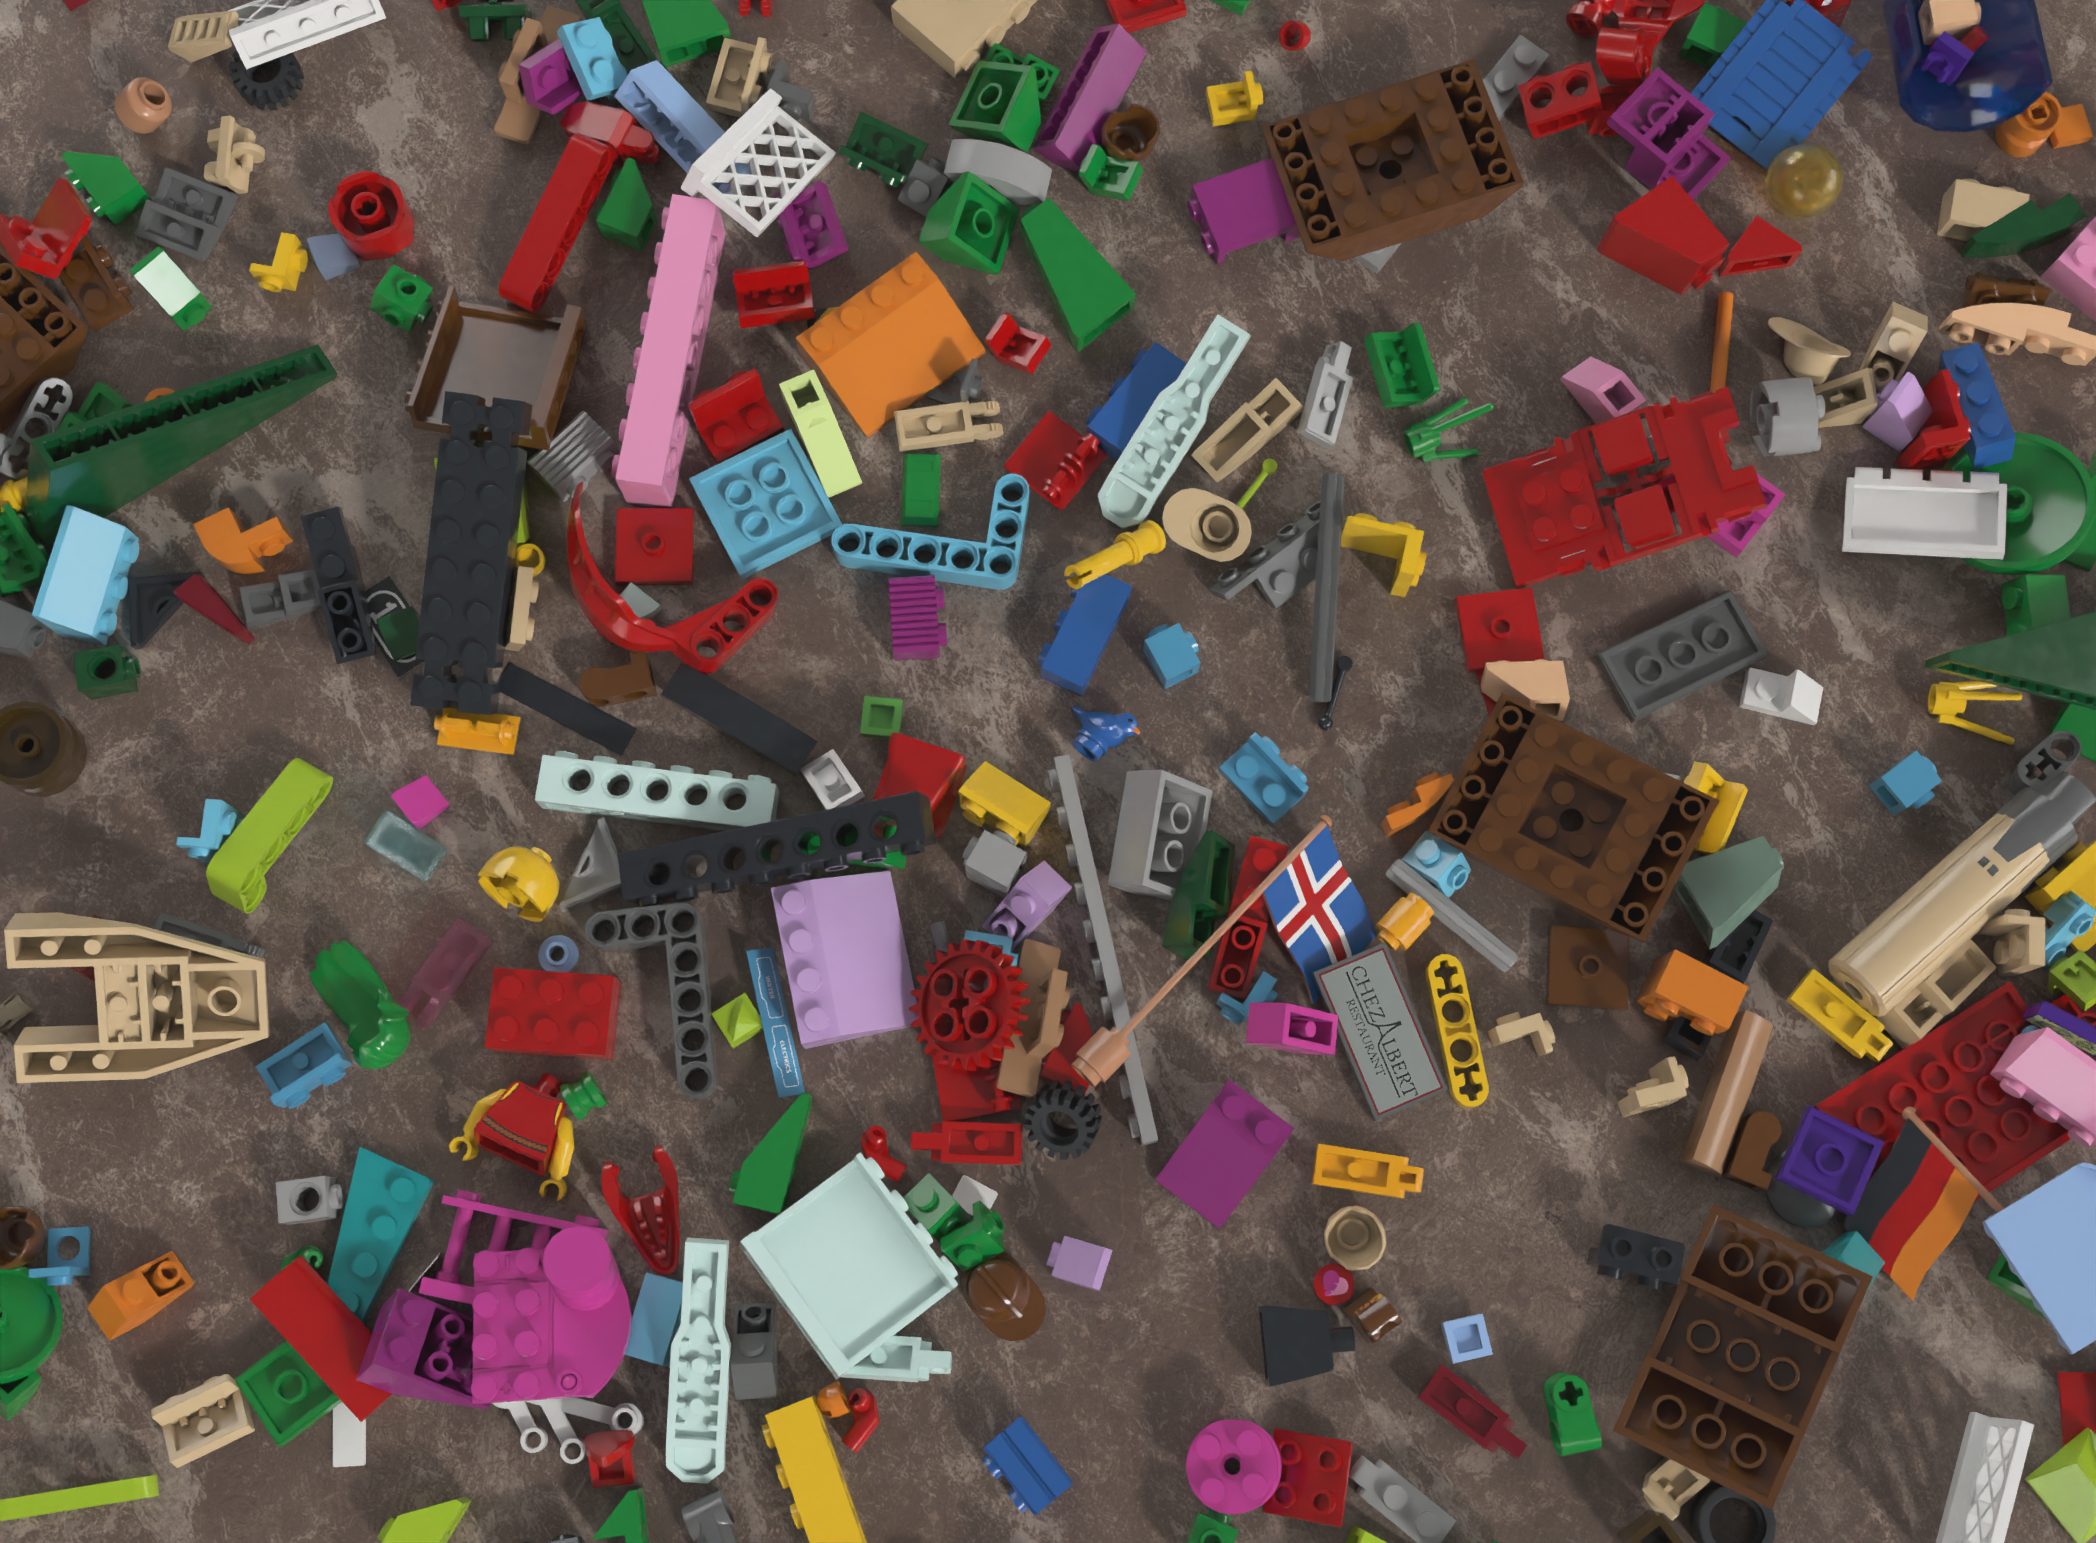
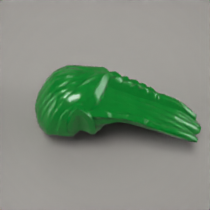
M344 940L340 943L333 942L331 944V951L323 949L319 952V956H316V970H311L309 973L311 982L324 1002L348 1029L350 1035L346 1043L353 1049L351 1053L356 1063L360 1067L369 1070L390 1066L404 1054L410 1044L411 1028L406 1019L410 1012L394 1002L381 977L356 947Z

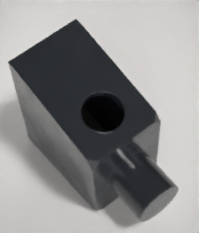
M1258 1306L1265 1385L1277 1386L1333 1371V1353L1355 1351L1353 1327L1330 1328L1328 1311Z

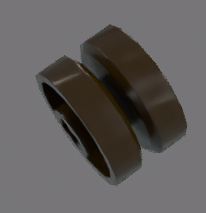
M21 701L7 705L0 710V781L29 796L39 797L61 793L76 782L85 767L87 747L84 735L73 722L38 702Z

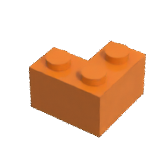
M1674 949L1655 960L1636 999V1003L1644 1006V1012L1657 1020L1666 1021L1667 1018L1672 1020L1683 1016L1691 1020L1690 1026L1706 1035H1713V1033L1719 1034L1729 1030L1748 986Z

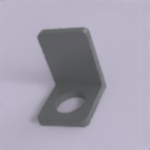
M972 358L967 372L959 370L952 375L961 383V389L956 395L946 396L942 394L939 390V385L927 393L928 399L943 404L966 403L967 401L970 404L972 398H978L983 383V377L979 376L978 360Z

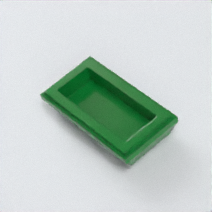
M903 453L901 526L938 527L941 454Z

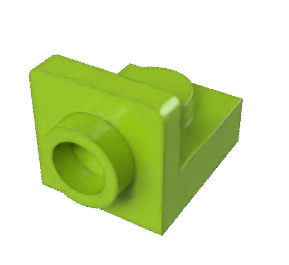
M2079 950L2069 958L2062 957L2058 959L2049 969L2047 990L2053 996L2062 991L2083 1011H2086L2096 1004V963L2082 950Z

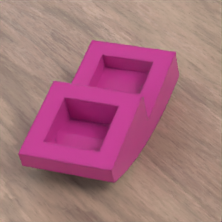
M1758 474L1757 477L1767 508L1754 511L1752 516L1730 523L1729 520L1718 523L1720 532L1707 536L1735 558L1743 551L1758 529L1786 495Z

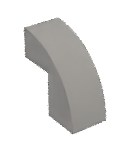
M974 139L952 140L944 174L954 182L964 172L970 171L987 185L993 186L1016 206L1044 202L1052 169L1025 152L1006 145Z

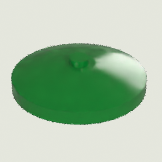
M2014 432L2016 439L2012 460L1973 470L1965 447H1963L1941 469L1944 471H1963V482H1969L1970 472L1999 473V484H2007L2004 558L2001 560L1958 557L1967 564L1996 574H2030L2060 563L2071 555L2086 537L2092 523L2096 503L2092 479L2083 463L2071 451L2061 444L2039 435Z

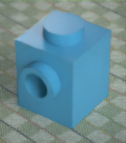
M1177 623L1171 627L1163 624L1147 634L1148 638L1144 641L1143 651L1164 690L1198 673L1201 662L1196 653L1199 652V648L1190 631L1184 633L1180 624Z
M1916 750L1868 786L1894 816L1910 805L1918 809L1935 796L1931 789L1942 780L1937 775V769L1932 761L1925 756H1921Z

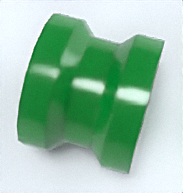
M589 1070L581 1073L579 1080L574 1083L566 1082L559 1086L565 1101L579 1121L587 1117L588 1111L594 1107L602 1108L608 1104L602 1089Z

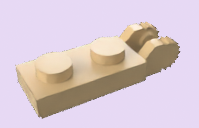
M967 401L966 403L957 402L896 411L894 416L899 450L903 452L974 442V439L988 440L1001 437L1004 434L1002 424L990 423L972 426L971 417L985 418L997 415L1000 412L999 403L987 401L969 404V401Z

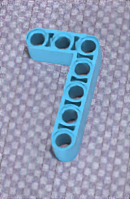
M1007 474L997 481L986 543L858 524H843L836 528L831 537L834 556L837 562L848 568L908 577L935 575V581L997 590L1007 589L1016 582L1018 577L1029 509V485L1026 479L1018 474ZM1009 490H1015L1022 494V497L1015 502H1010L1003 498V494ZM1003 526H1010L1017 532L1010 538H1004L997 534V530ZM847 540H855L860 543L859 547L852 552H845L840 549L841 544ZM885 545H891L898 549L891 557L885 558L878 554V550ZM922 551H930L935 554V558L928 563H921L915 559L916 555ZM960 556H966L973 560V563L968 568L960 569L953 565V561ZM997 562H1005L1010 565L1011 569L1005 574H997L991 570V566Z

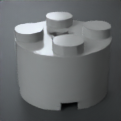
M1797 377L1758 382L1759 386L1753 387L1750 398V424L1757 423L1760 434L1752 436L1757 453L1761 457H1773L1819 451L1821 448V435L1818 430V419L1823 418L1825 415V402L1822 395H1815L1812 379L1810 377Z

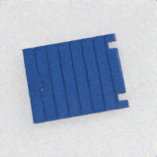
M1766 0L1691 92V95L1715 113L1709 124L1711 128L1774 177L1874 55L1864 48L1856 59L1851 56L1847 51L1853 46L1855 40L1804 0H1794L1791 7L1782 0Z

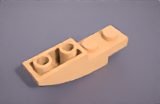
M1989 303L1954 310L1943 321L1938 330L1939 333L1948 335L1956 342H1970L1973 344L1979 342L1980 346L1985 347L1988 352L1997 355H2010L2022 345L2030 352L2050 354L2061 358L2063 362L2070 365L2086 366L2096 357V336L2068 327L2072 313L2038 305Z

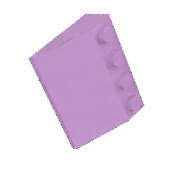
M890 871L813 879L771 888L800 1041L805 1049L911 1027V1023L919 1018L918 1013L909 1011V1007L917 1004V999L910 994L911 990L915 989Z

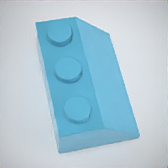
M66 505L32 616L61 637L106 646L108 637L116 629V611L120 599L125 597L128 590L127 576L131 563H134L139 555V538L125 526L77 507Z

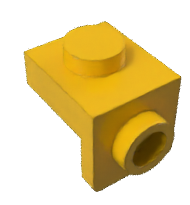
M1252 70L1244 72L1243 81L1208 86L1206 88V98L1212 127L1256 120L1258 105L1263 104V92L1260 82H1254Z
M281 232L272 266L251 263L249 271L263 289L272 292H281L282 289L296 291L300 272H304L307 267L308 253L295 234Z

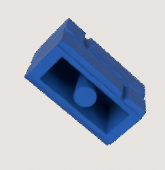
M1022 1415L983 1446V1450L987 1455L981 1459L996 1479L1003 1475L1013 1489L1007 1494L1022 1513L1029 1508L1035 1516L1073 1484L1072 1479Z

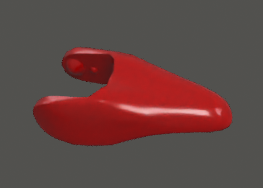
M661 1145L654 1146L652 1159L658 1163V1171L664 1180V1185L660 1189L640 1197L631 1198L625 1196L618 1179L619 1167L613 1164L611 1160L603 1165L601 1183L603 1195L609 1208L647 1264L657 1274L668 1275L675 1271L679 1259V1188L677 1172L670 1157Z

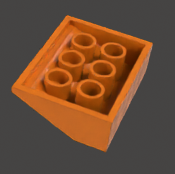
M917 252L910 255L796 337L799 355L811 370H815L819 380L866 438L895 419L894 412L907 410L924 398L928 392L950 379L957 371L968 366L972 358L977 359L986 353V349L939 278Z

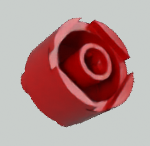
M371 171L357 172L341 180L336 187L337 191L333 199L330 198L328 212L332 224L353 253L362 260L370 261L391 257L403 248L410 246L414 238L413 212L400 188L393 180Z

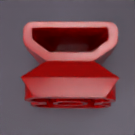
M894 732L889 740L888 759L873 800L914 791L925 794L930 799L935 838H942L967 768L965 766L966 758L957 752ZM895 820L887 822L889 824L896 826Z

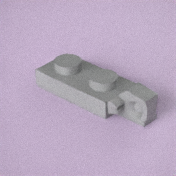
M1342 341L1331 345L1328 344L1323 356L1319 357L1297 429L1298 434L1324 448L1335 444L1353 377L1349 375V369L1346 368L1352 347Z

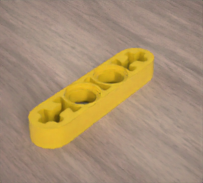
M1441 954L1436 956L1427 965L1425 978L1448 1087L1452 1100L1458 1106L1474 1108L1486 1100L1489 1093V1085L1462 964L1456 957L1450 954ZM1440 963H1444L1446 969H1453L1454 975L1448 978L1449 988L1452 990L1458 987L1459 993H1449L1441 998L1438 996L1437 991L1445 990L1443 978L1436 977L1434 974L1440 968ZM1455 1001L1461 1005L1463 1017L1459 1022L1451 1023L1443 1017L1442 1007L1445 1002ZM1455 1040H1464L1470 1045L1472 1054L1467 1061L1459 1062L1452 1057L1450 1047ZM1474 1064L1476 1072H1469L1468 1077L1471 1085H1478L1479 1092L1473 1095L1474 1101H1469L1468 1095H1461L1459 1092V1088L1465 1085L1464 1073L1456 1076L1454 1069H1465Z

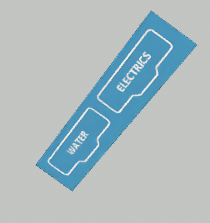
M773 948L746 951L778 1098L799 1095L802 1092L805 1093Z

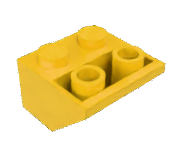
M986 761L958 791L960 808L964 810L962 815L979 827H982L985 823L995 830L1008 834L1017 841L1014 846L1018 844L1025 849L1051 811V802Z

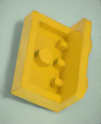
M1694 761L1684 783L1719 800L1693 850L1696 853L1710 855L1724 850L1748 789L1744 784L1725 781L1708 763Z

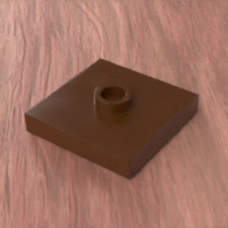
M1550 925L1548 927L1546 1005L1627 1010L1629 937L1610 929Z

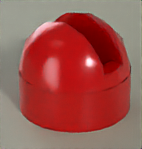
M1287 21L1280 28L1279 41L1285 50H1302L1311 40V31L1302 21ZM1300 35V38L1293 43L1292 39Z

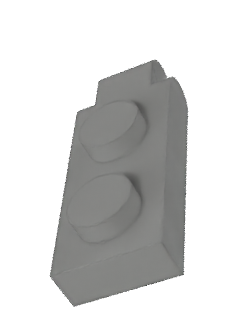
M1361 1455L1349 1471V1477L1359 1485L1355 1493L1416 1543H1441L1456 1522L1453 1517L1381 1459L1374 1465Z

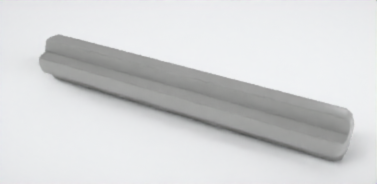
M1397 859L1387 870L1385 875L1390 881L1407 895L1412 892L1421 897L1433 909L1434 917L1501 972H1507L1518 959L1517 953L1402 859Z

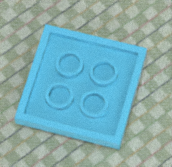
M792 429L689 478L741 580L831 536L836 528L842 525Z

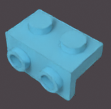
M600 17L562 25L558 29L557 34L587 101L607 96L610 101L617 99L614 95L626 79L627 72L625 67L620 64L612 46V38L609 32L605 30Z
M205 799L200 838L177 837L176 845L186 850L188 857L201 859V864L208 866L213 856L246 815L223 800Z

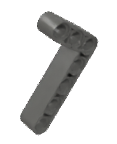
M688 903L610 910L593 914L588 918L584 932L588 941L602 952L612 953L666 946L678 1085L684 1094L694 1100L703 1101L709 1099L715 1094L719 1079L706 932L703 917L694 906ZM690 914L694 916V925L689 931L684 933L676 931L675 922L681 915ZM641 920H654V930L650 935L645 937L637 936L636 926ZM606 923L614 924L615 932L612 938L604 942L598 941L596 935L599 927ZM687 953L696 954L698 958L696 967L688 972L680 971L678 967L680 958ZM690 992L700 993L701 1003L699 1007L693 1011L683 1010L682 1000L684 996ZM694 1031L703 1032L705 1037L703 1046L699 1050L688 1051L685 1046L687 1036ZM696 1071H705L708 1075L706 1087L700 1091H692L688 1084L690 1076Z

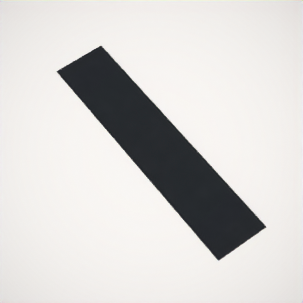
M512 663L508 665L499 681L501 682V693L620 755L624 753L637 730L633 726Z

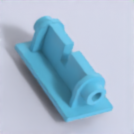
M2071 890L2066 896L2061 894L2043 914L2054 923L2050 929L2045 926V966L2040 967L2043 971L2052 966L2058 959L2064 957L2066 947L2076 936L2085 934L2094 922L2093 918L2096 915V909Z

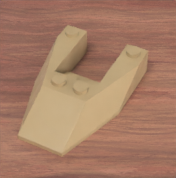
M58 912L15 913L4 929L7 969L94 966L98 1025L24 1027L14 1044L17 1083L146 1079L269 1037L266 963L263 958L138 924Z

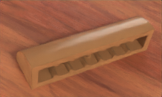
M1748 1010L1736 1013L1724 1037L1680 1161L1681 1163L1715 1177L1722 1176L1774 1028L1763 1017Z

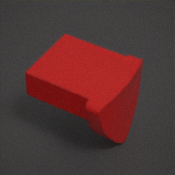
M602 1431L583 1437L593 1488L634 1484L636 1473L632 1445L635 1439L632 1431Z

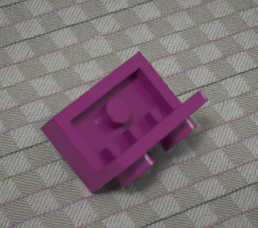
M817 181L803 189L776 218L778 224L784 230L787 239L785 248L789 257L793 261L805 260L807 267L810 269H814L849 250L828 187L821 181ZM780 192L772 196L773 198L782 199Z

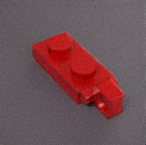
M942 1121V1124L932 1123V1133L911 1132L910 1149L931 1151V1160L941 1161L940 1163L1021 1166L1023 1124Z

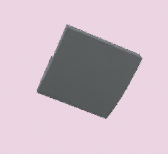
M165 167L154 201L146 199L134 234L205 262L225 229L239 195Z

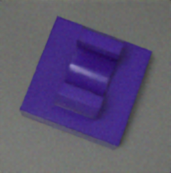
M1945 31L1936 39L1921 62V69L1923 71L1929 70L1938 77L1936 81L1939 83L1945 82L1950 86L1957 80L1974 55V52Z

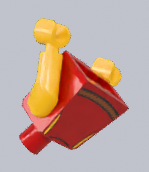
M543 1073L534 1088L520 1081H515L508 1089H500L477 1101L463 1127L464 1135L456 1137L450 1142L449 1149L451 1153L457 1152L461 1144L465 1142L468 1150L463 1157V1161L475 1158L480 1147L542 1177L545 1176L548 1170L551 1174L550 1178L541 1184L539 1193L541 1197H545L548 1184L554 1183L559 1187L557 1201L561 1200L567 1192V1185L562 1177L568 1174L574 1151L573 1123L566 1116V1104L556 1098L560 1092L559 1086L563 1083L557 1077Z

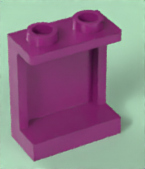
M1272 158L1192 185L1191 199L1187 201L1188 211L1194 223L1199 221L1203 231L1200 234L1203 248L1207 255H1213L1216 264L1224 262L1225 255L1229 252L1281 234L1285 242L1298 238L1300 235Z

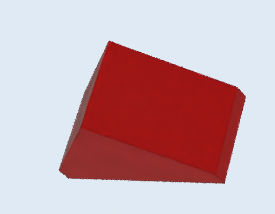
M1756 215L1719 267V277L1791 267L1802 252L1801 244Z

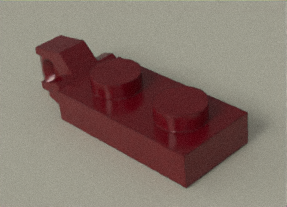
M1442 1364L1438 1366L1416 1397L1482 1449H1487L1492 1454L1500 1447L1513 1458L1519 1459L1528 1446L1510 1432L1515 1423L1508 1418L1509 1415Z

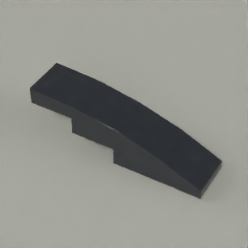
M681 662L661 693L662 697L722 735L730 736L756 754L764 755L794 775H797L818 742L746 697Z
M1754 910L1717 947L1709 949L1702 963L1744 983L1774 920ZM1683 1016L1672 1019L1662 1042L1698 1061L1703 1057L1713 1035H1706L1690 1026L1691 1020Z

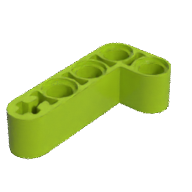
M300 758L293 759L211 859L206 871L211 893L246 914L254 911L263 899L267 889L264 875L327 797L333 784V777Z

